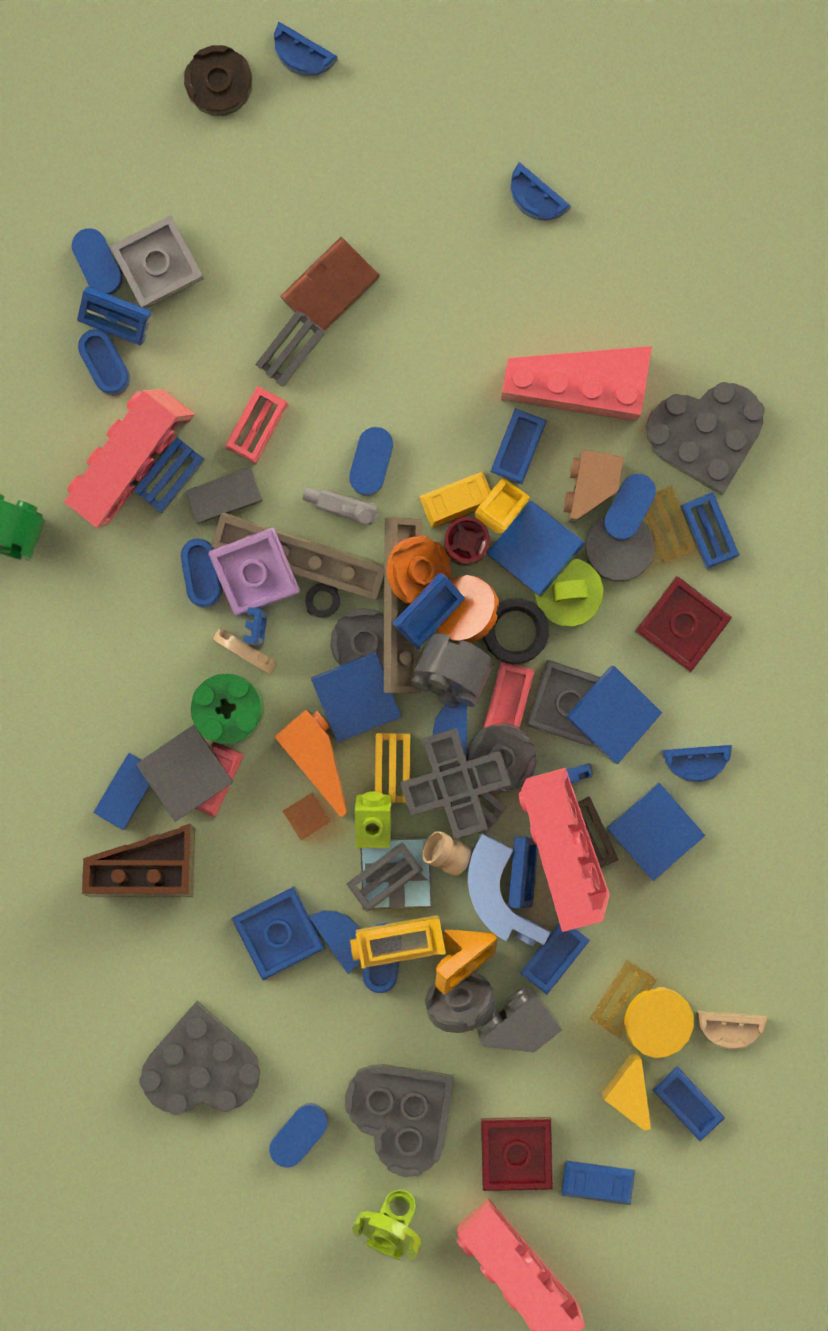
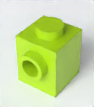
M376 791L356 794L355 848H390L391 795H384Z

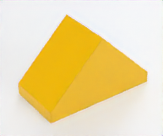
M638 1053L630 1054L601 1094L606 1102L644 1131L651 1130L642 1059Z

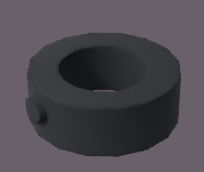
M324 583L312 586L305 598L308 613L320 618L330 617L335 614L340 604L338 589ZM319 591H327L332 596V605L327 610H318L313 605V597Z

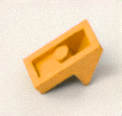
M461 930L443 931L445 950L450 955L443 958L436 967L435 986L443 995L447 994L495 955L498 937L494 933Z

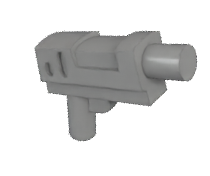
M308 487L305 488L302 500L317 504L316 509L371 526L375 518L379 516L376 504L341 495L325 488L321 491Z

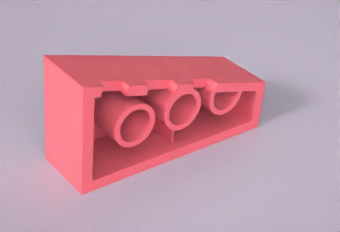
M652 346L508 358L501 400L637 421L642 411Z
M164 389L143 390L142 393L138 391L132 396L126 406L129 411L122 421L118 419L113 423L106 434L109 437L103 448L98 447L87 460L89 467L83 476L78 475L67 489L70 494L64 503L96 528L108 525L134 492L136 487L132 485V482L134 480L138 482L142 480L154 466L155 459L152 457L155 453L160 454L175 440L177 436H175L174 430L179 423L185 421L188 424L195 415Z
M566 768L527 778L521 792H519V800L523 811L528 812L532 838L535 844H537L562 932L603 922L610 894Z
M489 1198L457 1225L459 1236L457 1243L469 1257L472 1255L476 1257L481 1264L480 1270L492 1284L495 1282L503 1291L502 1294L505 1300L515 1311L518 1310L531 1331H581L585 1327L578 1302Z

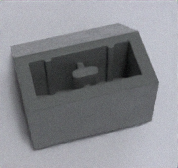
M532 987L526 991L523 988L515 991L506 1000L508 1005L499 1013L494 1009L491 1017L477 1029L479 1041L484 1047L536 1052L562 1031L558 1019Z

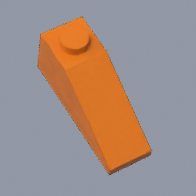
M305 710L274 737L340 817H343L348 812L331 737L326 732L330 725L318 711L311 714L309 710Z

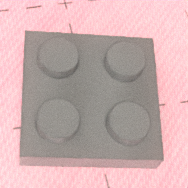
M171 215L110 246L142 308L147 309L204 279Z

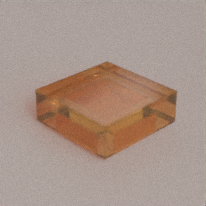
M313 792L283 810L300 840L331 822Z

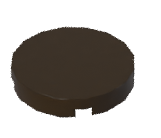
M211 45L199 50L193 56L189 65L187 64L184 71V86L190 101L200 111L212 116H226L238 111L248 101L252 92L253 76L247 60L238 52L225 45Z

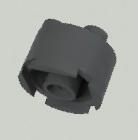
M431 635L414 670L411 684L419 690L430 691L438 695L437 700L447 707L456 708L458 703L474 707L493 668V664H490V656L464 640H461L459 645L448 642L449 635Z

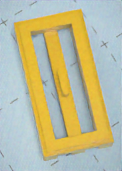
M376 733L375 791L382 793L383 740H389V795H391V803H406L404 794L403 796H396L397 740L403 741L404 781L410 779V734Z

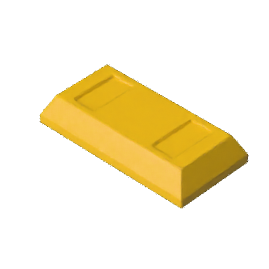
M482 471L421 495L419 498L431 528H435L475 512L491 490Z
M502 478L476 509V518L497 534L503 533L531 497L507 479Z

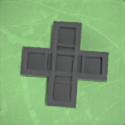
M457 727L423 738L433 772L400 782L410 816L444 806L454 839L488 829L479 795L511 785L501 750L467 761Z

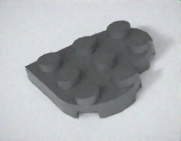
M721 382L709 389L700 399L688 395L673 394L661 401L651 412L646 425L647 439L651 444L652 451L661 460L716 493L723 495L759 436L763 425L764 406L748 388L735 383Z
M196 1001L149 1055L142 1067V1075L139 1082L151 1104L164 1112L179 1115L193 1109L200 1102L223 1112H228L233 1108L242 1106L251 1099L259 1085L260 1068L258 1058L252 1049L200 1002Z
M380 1064L359 1069L350 1080L345 1093L346 1112L361 1132L374 1136L376 1154H378L380 1161L388 1167L390 1172L403 1177L419 1176L422 1172L429 1170L435 1162L439 1161L444 1148L454 1075Z

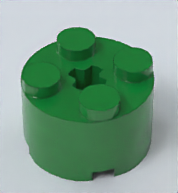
M0 494V554L20 560L23 556L27 561H30L45 523L43 515L37 512L38 508L30 503L18 500L17 504L14 505L4 501L5 496Z
M218 674L206 679L195 690L191 701V717L197 730L206 739L220 744L238 743L248 739L258 729L264 716V701L260 691L249 680L234 674ZM226 699L230 704L236 705V710L231 712V718L229 719L226 714L220 713V708L224 706V700Z

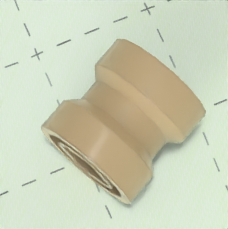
M435 831L426 840L422 850L423 861L433 867L441 866L444 872L457 876L468 866L471 858V848L460 840L452 841L451 836L442 831Z

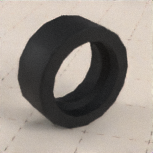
M508 598L500 602L499 607L497 606L496 614L498 617L496 623L489 633L483 637L488 651L498 660L509 664H523L536 658L545 648L549 638V623L544 612L534 602L523 598ZM510 611H521L533 619L536 626V636L534 642L527 649L512 652L499 644L495 634V627L503 614Z

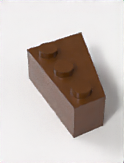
M189 823L162 834L149 836L147 839L132 844H125L83 858L82 894L88 897H193L195 828Z

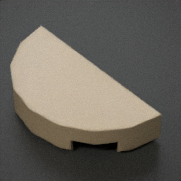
M218 628L212 638L270 675L277 665L274 660L222 628Z
M697 1011L698 1025L705 1037L716 1046L729 1050L748 1047L750 1043L754 1042L764 1032L768 1017L761 1015Z

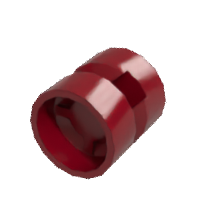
M471 517L459 518L451 523L446 530L444 549L449 559L457 565L466 567L480 562L489 548L490 536L488 529L481 521Z

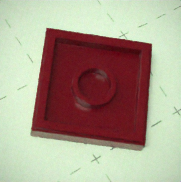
M676 576L634 632L691 673L732 619V616L680 577Z
M551 1117L481 1118L483 1191L553 1190Z

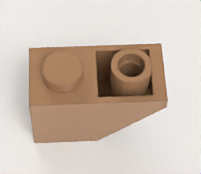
M582 450L579 458L573 457L569 478L575 479L573 492L567 491L563 512L569 513L568 522H577L618 492L624 457L589 450Z

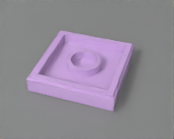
M274 527L213 549L208 553L234 616L248 612V607L260 608L300 592Z

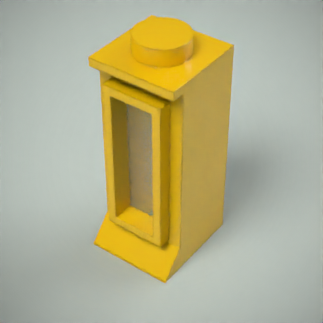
M438 915L357 929V939L350 940L353 961L360 960L362 969L409 959L446 954Z

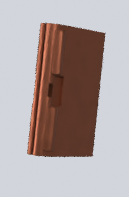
M340 237L280 297L294 312L300 310L321 329L326 331L380 278V275L344 238Z

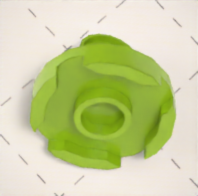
M573 559L541 598L535 593L534 598L536 605L544 612L547 620L557 626L574 627L586 623L596 615L603 602L604 588L600 575L591 565L580 559Z
M406 1190L392 1191L385 1198L379 1213L363 1211L357 1215L352 1226L354 1235L358 1237L362 1233L368 1238L365 1245L383 1255L400 1260L402 1254H408L409 1261L414 1260L422 1246L421 1238L409 1228L416 1207L414 1197ZM400 1199L407 1202L410 1209L409 1212L404 1216L394 1215L389 1207L393 1201Z

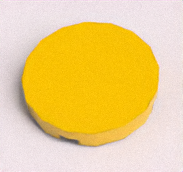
M655 987L656 989L645 990L639 993L632 1000L624 1016V1026L626 1027V1035L629 1042L642 1054L653 1058H661L680 1051L689 1041L694 1028V1014L689 1003L679 993L665 987Z

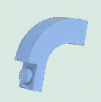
M481 832L471 851V858L467 868L468 890L478 916L495 935L507 941L512 929L517 931L515 937L531 946H534L536 941L544 945L550 931L509 908L500 892L501 874L513 849Z

